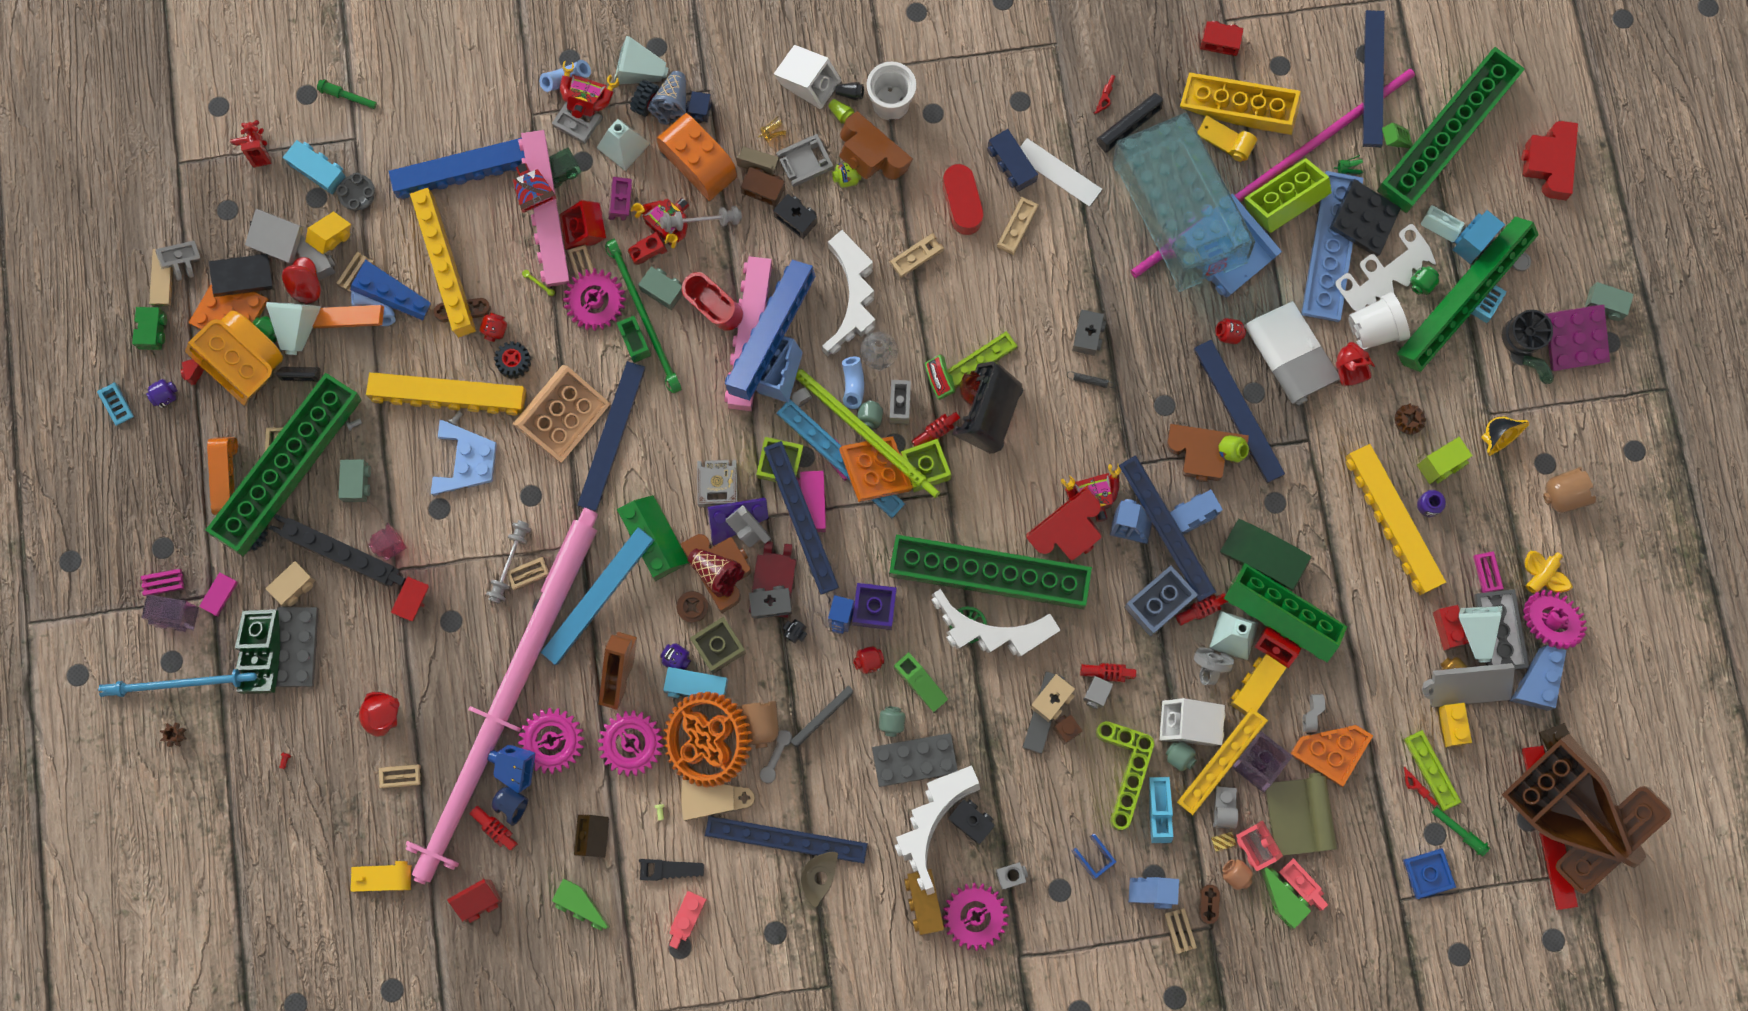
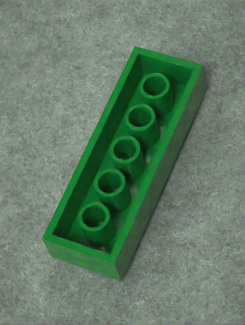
M1244 563L1233 579L1224 597L1231 605L1237 606L1245 611L1247 615L1258 619L1265 626L1274 629L1281 636L1290 639L1300 648L1306 649L1314 654L1316 658L1328 662L1339 648L1348 627Z

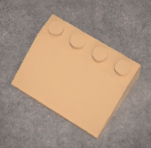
M562 365L515 420L513 425L562 463L611 403L571 368Z

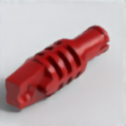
M957 412L948 417L946 414H943L926 426L924 432L914 438L911 443L915 447L941 438L955 428L953 423L959 420L960 416Z
M1222 593L1218 596L1212 594L1200 602L1193 603L1190 609L1175 615L1177 622L1182 626L1194 619L1201 620L1221 610L1220 606L1228 602L1224 599L1226 594Z
M1101 663L1099 666L1081 664L1080 676H1096L1105 681L1125 682V679L1136 678V669H1127L1126 665Z
M476 806L470 812V815L482 825V831L500 847L504 845L509 850H513L518 845L511 837L513 833L496 817H490L479 806Z

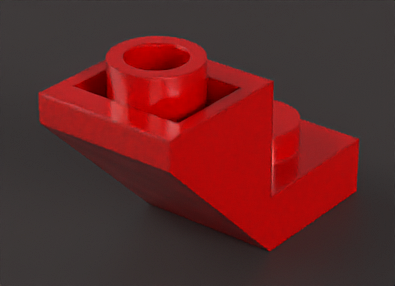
M193 359L181 362L183 367L181 369L182 378L191 385H195L204 369Z

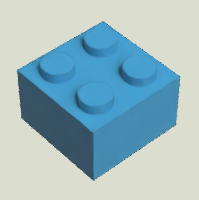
M1488 210L1483 215L1479 213L1454 241L1457 245L1453 251L1471 264L1505 224Z

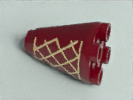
M695 548L688 556V562H690L692 568L717 597H729L733 593L737 581L741 580L745 574L741 564L737 561L703 549Z

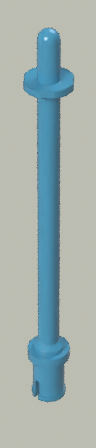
M234 669L232 675L137 684H126L123 681H117L115 684H100L98 691H103L99 693L100 697L114 695L124 697L127 692L232 682L235 687H239L243 681L256 680L257 674H240L238 669Z

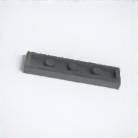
M1045 672L1039 695L1056 674ZM1054 695L1051 697L1050 702L1052 704L1057 702L1058 696ZM1033 711L1022 748L1042 754L1052 719L1048 722Z
M848 685L791 740V743L798 748L854 694L853 689Z

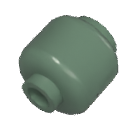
M866 401L860 405L857 417L873 430L879 428L882 423L883 409L875 401Z
M885 707V710L880 712L879 729L885 732L886 736L896 737L897 733H901L905 729L906 714L899 707Z
M1182 741L1174 742L1166 752L1167 762L1179 771H1184L1187 768L1191 770L1197 762L1195 759L1196 751Z

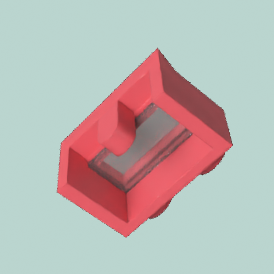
M1263 820L1236 835L1238 845L1246 852L1249 864L1256 871L1267 867L1283 857Z

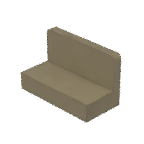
M743 146L740 155L736 157V161L739 167L749 169V167L754 169L760 168L766 174L772 176L775 173L779 157Z

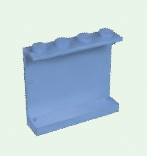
M1233 193L1177 240L1181 250L1187 252L1192 257L1191 261L1193 264L1203 270L1205 278L1208 281H1212L1216 286L1217 292L1226 298L1282 252ZM1221 260L1227 263V266L1224 268L1225 264L1219 265L1216 262H1222ZM1214 263L1221 266V268L1218 270V268L1214 267ZM1209 265H1211V268H1210V271H1211V272H1209L1208 274H1212V275L1207 276L1206 273H1207V271H1208Z

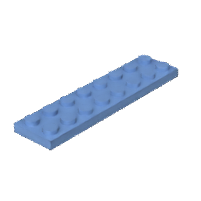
M1326 171L1325 174L1330 177L1332 193L1320 200L1301 315L1340 322L1344 296L1336 287V281L1349 271L1353 243L1331 230L1330 226L1350 182L1356 179L1363 184V178ZM1343 279L1341 282L1343 290H1346L1347 279Z

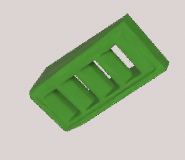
M1391 123L1382 128L1387 146L1409 149L1413 146L1408 129L1396 123Z

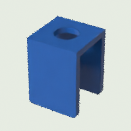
M1092 834L1089 837L1109 861L1106 866L1095 873L1077 848L1071 851L1090 876L1096 879L1114 865L1116 860L1098 837Z

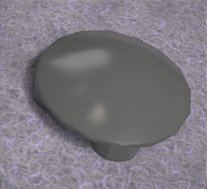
M353 173L344 178L337 187L336 192L338 199L344 207L349 210L358 211L365 209L372 203L375 196V186L368 177L360 173Z

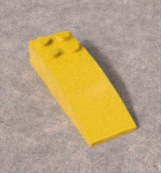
M1189 73L1180 108L1240 126L1292 135L1301 103V91Z

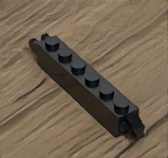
M276 514L274 518L278 522L285 523L282 530L274 525H270L268 528L300 547L387 587H392L393 583L403 587L406 578L398 575L400 571L393 565L291 518L286 519Z

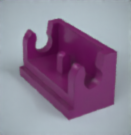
M613 177L610 191L609 220L621 217L623 221L629 216L632 179Z

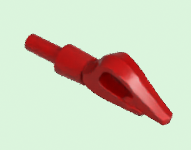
M1111 75L1108 84L1105 85L1094 115L1111 105L1109 95L1113 89L1112 84L1116 76ZM1106 101L1108 104L1102 107L1103 102Z
M1404 767L1407 788L1418 790L1419 794L1435 807L1438 803L1430 796V792ZM1408 778L1412 780L1413 786L1409 785Z

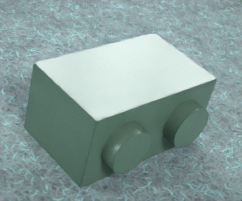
M651 266L639 282V289L672 311L683 295L682 283L676 278L670 279L667 277L666 272L662 269H655Z
M1596 282L1590 287L1585 307L1602 304L1605 306V316L1614 321H1621L1629 313L1634 294Z
M340 460L338 498L341 501L367 502V496H370L368 477L371 476V467L365 460Z

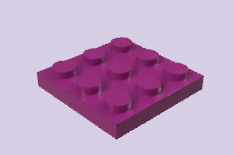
M1604 305L1545 313L1553 325V336L1548 343L1551 371L1610 362Z

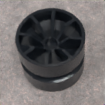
M1526 310L1510 319L1502 330V340L1505 347L1511 353L1519 356L1530 355L1545 347L1553 336L1551 320L1546 314L1538 310Z

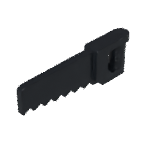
M639 859V863H641L640 880L658 881L663 878L669 879V877L672 879L675 877L681 878V876L692 878L699 875L704 877L703 863ZM649 863H655L654 874L648 877Z

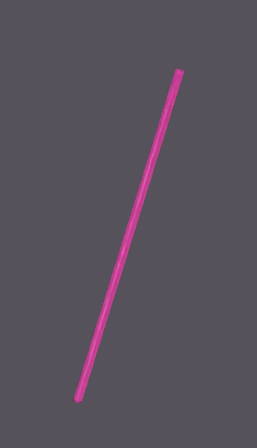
M1408 69L1387 84L1383 89V99L1415 76L1414 71ZM1363 102L1234 196L1239 202H1242L1246 196L1274 179L1363 114ZM1193 226L1130 270L1133 277L1137 278L1179 247L1177 240Z

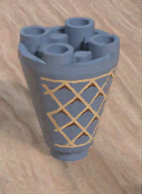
M673 71L667 77L648 106V111L659 119L658 121L663 125L674 123L686 113V76L680 71Z

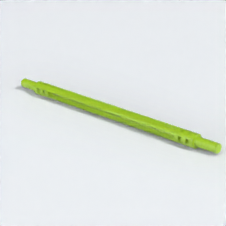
M798 368L796 379L917 486H922L934 498L939 496L940 492L927 481V478L809 374L803 369Z

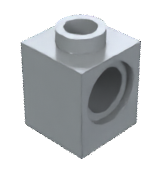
M1094 676L1083 699L1087 701L1086 705L1094 709L1102 708L1113 684Z
M1020 862L996 870L1002 890L1025 883V878L1028 877L1025 865L1021 866ZM1009 870H1015L1018 873L1016 881L1008 879L1007 873Z

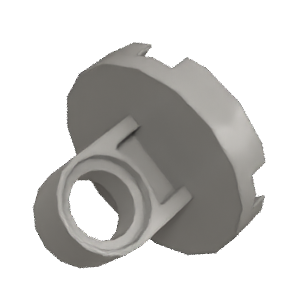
M1198 648L1194 654L1195 662L1202 666L1199 677L1203 685H1215L1220 672H1230L1233 669L1234 659L1226 653L1221 652V655L1214 653V649Z

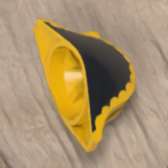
M1497 417L1491 420L1486 427V433L1481 437L1489 445L1487 449L1488 455H1493L1513 442L1529 426V421L1513 420L1508 417Z

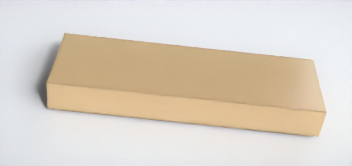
M1021 197L997 244V248L1012 255L1015 254L1038 209V204Z
M153 249L149 304L151 306H171L173 267L161 269L155 252L156 249Z

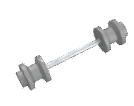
M732 206L731 210L726 211L725 207H720L719 215L686 219L682 218L680 211L675 212L674 216L663 213V217L660 218V225L665 232H670L671 228L676 227L677 231H682L683 223L715 219L720 220L721 226H727L728 222L738 225L742 219V213L737 206Z
M518 520L517 523L512 524L515 530L513 534L508 535V538L513 540L514 544L500 581L491 580L490 583L493 585L492 591L486 593L489 596L488 600L500 604V601H505L506 599L503 593L510 586L503 583L518 543L526 544L525 535L526 533H531L532 530L529 528V524Z

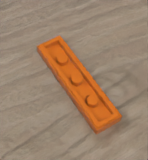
M384 306L320 308L312 327L316 329L381 326L383 323Z

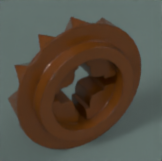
M1411 403L1403 405L1395 413V424L1405 434H1416L1425 427L1426 418L1424 411L1419 406L1412 405ZM1414 413L1413 419L1415 420V422L1412 421L1407 425L1408 418L1406 417V415L1410 416Z
M686 592L677 601L678 615L686 622L696 623L704 619L708 612V602L704 595L699 592ZM687 601L692 604H698L696 605L698 613L693 610L687 612L689 609Z

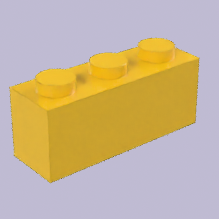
M1267 654L1262 658L1259 656L1252 665L1255 667L1251 674L1248 672L1241 681L1244 685L1240 690L1236 689L1231 696L1233 701L1230 705L1244 715L1251 708L1258 711L1286 669L1285 666Z

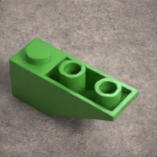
M909 652L894 665V670L933 713L948 700L946 695Z
M1265 867L1261 869L1275 914L1290 929H1295L1311 912L1308 908V902L1301 896L1298 898L1293 893L1294 889L1287 882L1283 883L1278 879L1279 874L1270 867L1268 869Z
M563 879L552 899V902L556 903L555 907L563 912H566L567 909L574 912L573 917L583 922L585 919L591 921V926L600 931L603 928L609 929V924L585 889L567 879Z

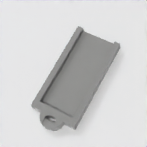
M1512 663L1435 670L1433 671L1432 679L1423 683L1422 692L1426 698L1430 699L1432 707L1458 703L1472 704L1511 700L1515 667Z

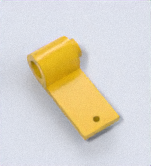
M1207 115L1196 133L1198 137L1228 153L1238 162L1248 160L1257 143V138L1253 134L1246 131L1238 134Z
M395 861V865L351 867V892L411 890L412 865H408V861Z

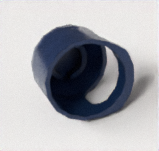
M503 787L493 797L492 808L496 813H505L507 816L506 822L514 826L523 816L529 800L523 794L517 793L509 787ZM517 809V815L513 818L514 812Z

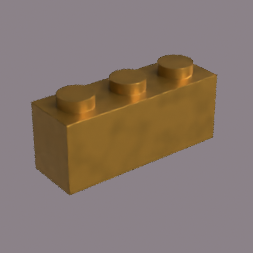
M928 869L927 872L935 893L930 895L926 894L925 889L921 891L917 879L920 878L918 872L907 874L908 878L904 879L906 891H911L912 899H908L910 911H915L916 919L913 920L915 932L919 931L920 935L944 930L931 869Z

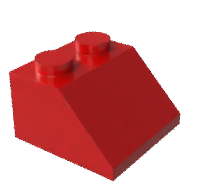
M581 200L559 214L565 250L586 245V247L593 246L606 239L599 202Z
M482 879L447 899L461 921H469V923L481 918L479 914L485 911L490 913L499 908L498 904L502 902L492 880Z

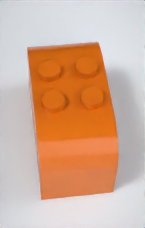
M687 113L682 115L656 138L659 150L708 201H711L737 178L736 167L729 155Z

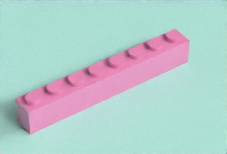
M544 130L521 133L522 139L518 140L520 151H524L525 158H522V164L527 163L530 172L538 169L555 194ZM554 199L534 208V214L531 215L532 225L537 227V233H534L535 243L540 245L541 251L537 252L539 264L543 263L544 271H540L542 283L546 282L547 287L570 284L557 202Z
M749 256L748 263H744L743 274H746L745 281L742 280L741 282L743 299H739L738 303L743 310V318L736 327L738 328V334L733 337L735 354H731L730 365L734 366L735 360L739 359L743 345L748 342L752 329L759 322L760 314L767 307L772 259ZM726 391L725 402H728L729 409L752 411L754 394L749 401L730 395Z

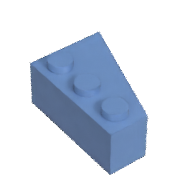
M783 337L756 388L759 394L789 403L803 353L793 338Z
M1210 489L1203 494L1194 496L1187 503L1183 502L1175 506V510L1170 513L1184 535L1217 518L1223 509Z
M1130 499L1121 501L1114 512L1109 535L1148 544L1152 526L1149 516L1141 505L1136 504V501Z
M1548 645L1539 648L1525 676L1518 684V688L1509 701L1547 711L1555 709L1567 650L1557 649Z
M1147 877V879L1130 878L1128 902L1154 904L1155 909H1172V905H1178L1179 879Z

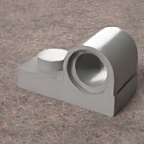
M1215 787L1214 828L1235 829L1237 827V788Z

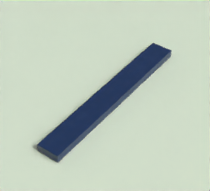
M1365 11L1362 147L1382 148L1385 11Z
M1209 340L1193 349L1239 434L1249 435V452L1266 483L1284 476L1285 472L1213 341Z
M626 362L577 505L578 507L587 508L594 512L598 510L646 370L645 366Z
M780 441L764 447L820 595L838 589L839 586L783 442Z
M1137 455L1119 464L1120 469L1186 581L1198 594L1196 596L1198 601L1200 602L1216 593V589Z
M708 816L705 832L706 837L816 856L828 852H837V859L862 864L865 863L868 843L712 816Z

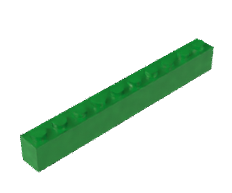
M1516 216L1511 220L1397 352L1403 366L1421 372L1537 238L1539 234L1534 222Z

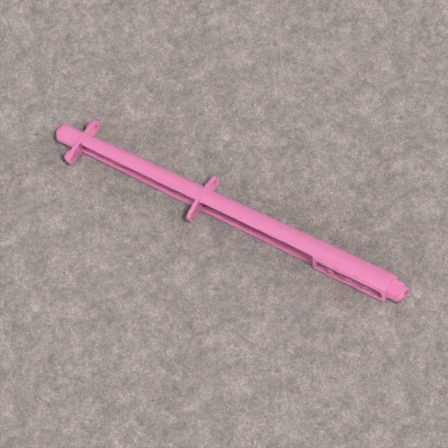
M584 508L578 521L573 520L540 591L542 594L488 714L471 706L468 709L485 717V720L427 848L407 841L405 844L407 845L406 850L415 854L418 851L422 852L412 872V875L415 876L414 881L425 885L426 882H431L440 861H444L443 866L452 870L459 866L458 862L443 856L488 763V755L494 750L504 727L506 726L518 732L521 731V728L507 721L597 533L593 526L598 514L590 509Z

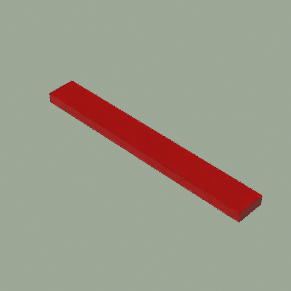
M1543 745L1522 749L1526 771L1545 754ZM1540 833L1556 910L1578 907L1575 889L1556 869L1558 860L1567 853L1565 844L1552 840Z

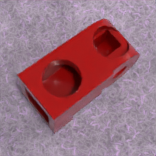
M657 232L638 241L628 249V253L635 265L642 264L658 254L662 255L668 252Z

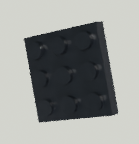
M1354 179L1348 186L1330 229L1377 257L1383 250L1401 208Z

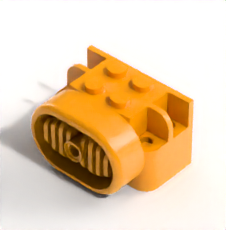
M230 311L221 320L215 319L210 321L188 342L185 350L196 363L244 406L267 383L272 371L283 361V355L278 347L250 320L237 311Z

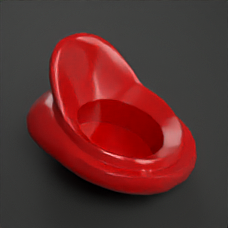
M300 257L291 266L283 270L282 280L286 291L292 298L301 303H313L318 300L321 294V286L317 278L315 264L311 259Z

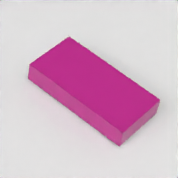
M219 572L199 607L218 617L238 582Z

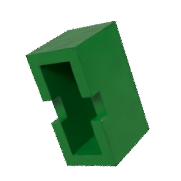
M136 307L134 322L138 323V329L133 330L132 344L140 350H162V344L165 343L164 325L167 324L166 313L159 307Z
M635 316L617 322L633 363L650 357V351Z

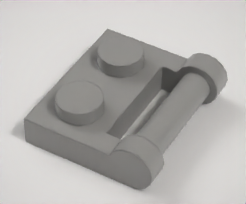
M566 102L552 122V125L585 144L596 126L602 121L603 116L598 113H594L591 117L583 115L591 120L588 123L580 118L573 117L569 112L570 110L567 109Z

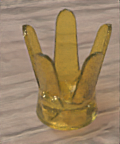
M779 116L767 126L760 128L762 134L758 138L764 136L765 140L768 141L776 136L787 133L785 130L771 133L782 124V121L772 124Z

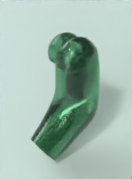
M1524 355L1522 364L1534 368L1544 384H1551L1554 380V375L1547 363L1541 358Z

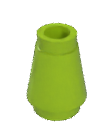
M833 99L828 105V108L841 124H844L846 119L854 114V109L836 99Z

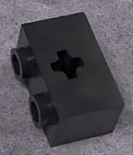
M787 194L773 210L774 217L802 239L818 223L816 212L810 207L806 208L803 206L801 200L796 196L792 197Z

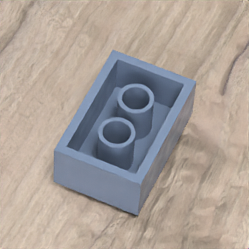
M1170 565L1133 597L1124 608L1151 637L1198 594Z

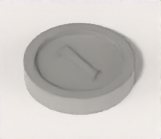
M1523 253L1512 267L1517 271L1527 270L1531 265L1530 256L1527 253Z

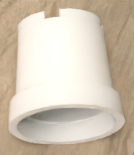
M898 62L879 64L870 72L867 79V91L875 113L885 120L900 119L907 113L916 90L914 74L907 66Z
M1392 292L1380 297L1379 301L1350 314V317H1348L1352 333L1358 339L1356 342L1364 350L1395 340L1400 342L1410 339L1409 326L1404 311Z

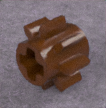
M175 722L173 727L167 723V728L160 730L163 733V738L160 741L167 742V747H172L173 744L180 747V742L187 740L184 737L186 729H179V723ZM176 733V736L171 737V734Z

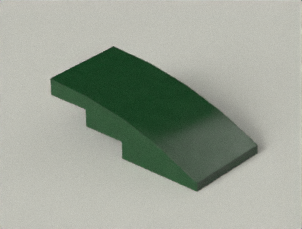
M1239 518L1220 550L1222 555L1239 562L1241 566L1246 563L1292 591L1295 590L1312 559V556Z
M242 611L235 649L239 650L236 669L239 670L240 674L256 673L257 679L241 682L236 692L240 694L275 693L280 655L279 611Z

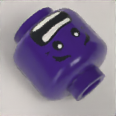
M160 379L148 387L146 395L153 406L163 408L176 400L175 392L178 390L172 381L168 383L165 379Z
M1428 490L1423 493L1417 502L1419 512L1426 517L1437 516L1444 510L1446 505L1445 497L1436 490Z
M677 643L668 644L660 655L662 665L667 668L686 670L691 662L689 660L690 652Z

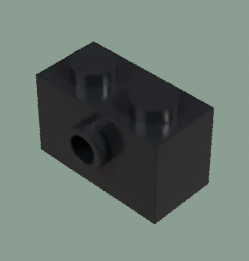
M963 799L948 820L980 845L995 826L992 823L994 819L985 812L982 815L977 811L978 806L971 800L966 802Z

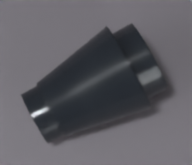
M859 82L837 84L836 95L858 101V99H863L864 84Z

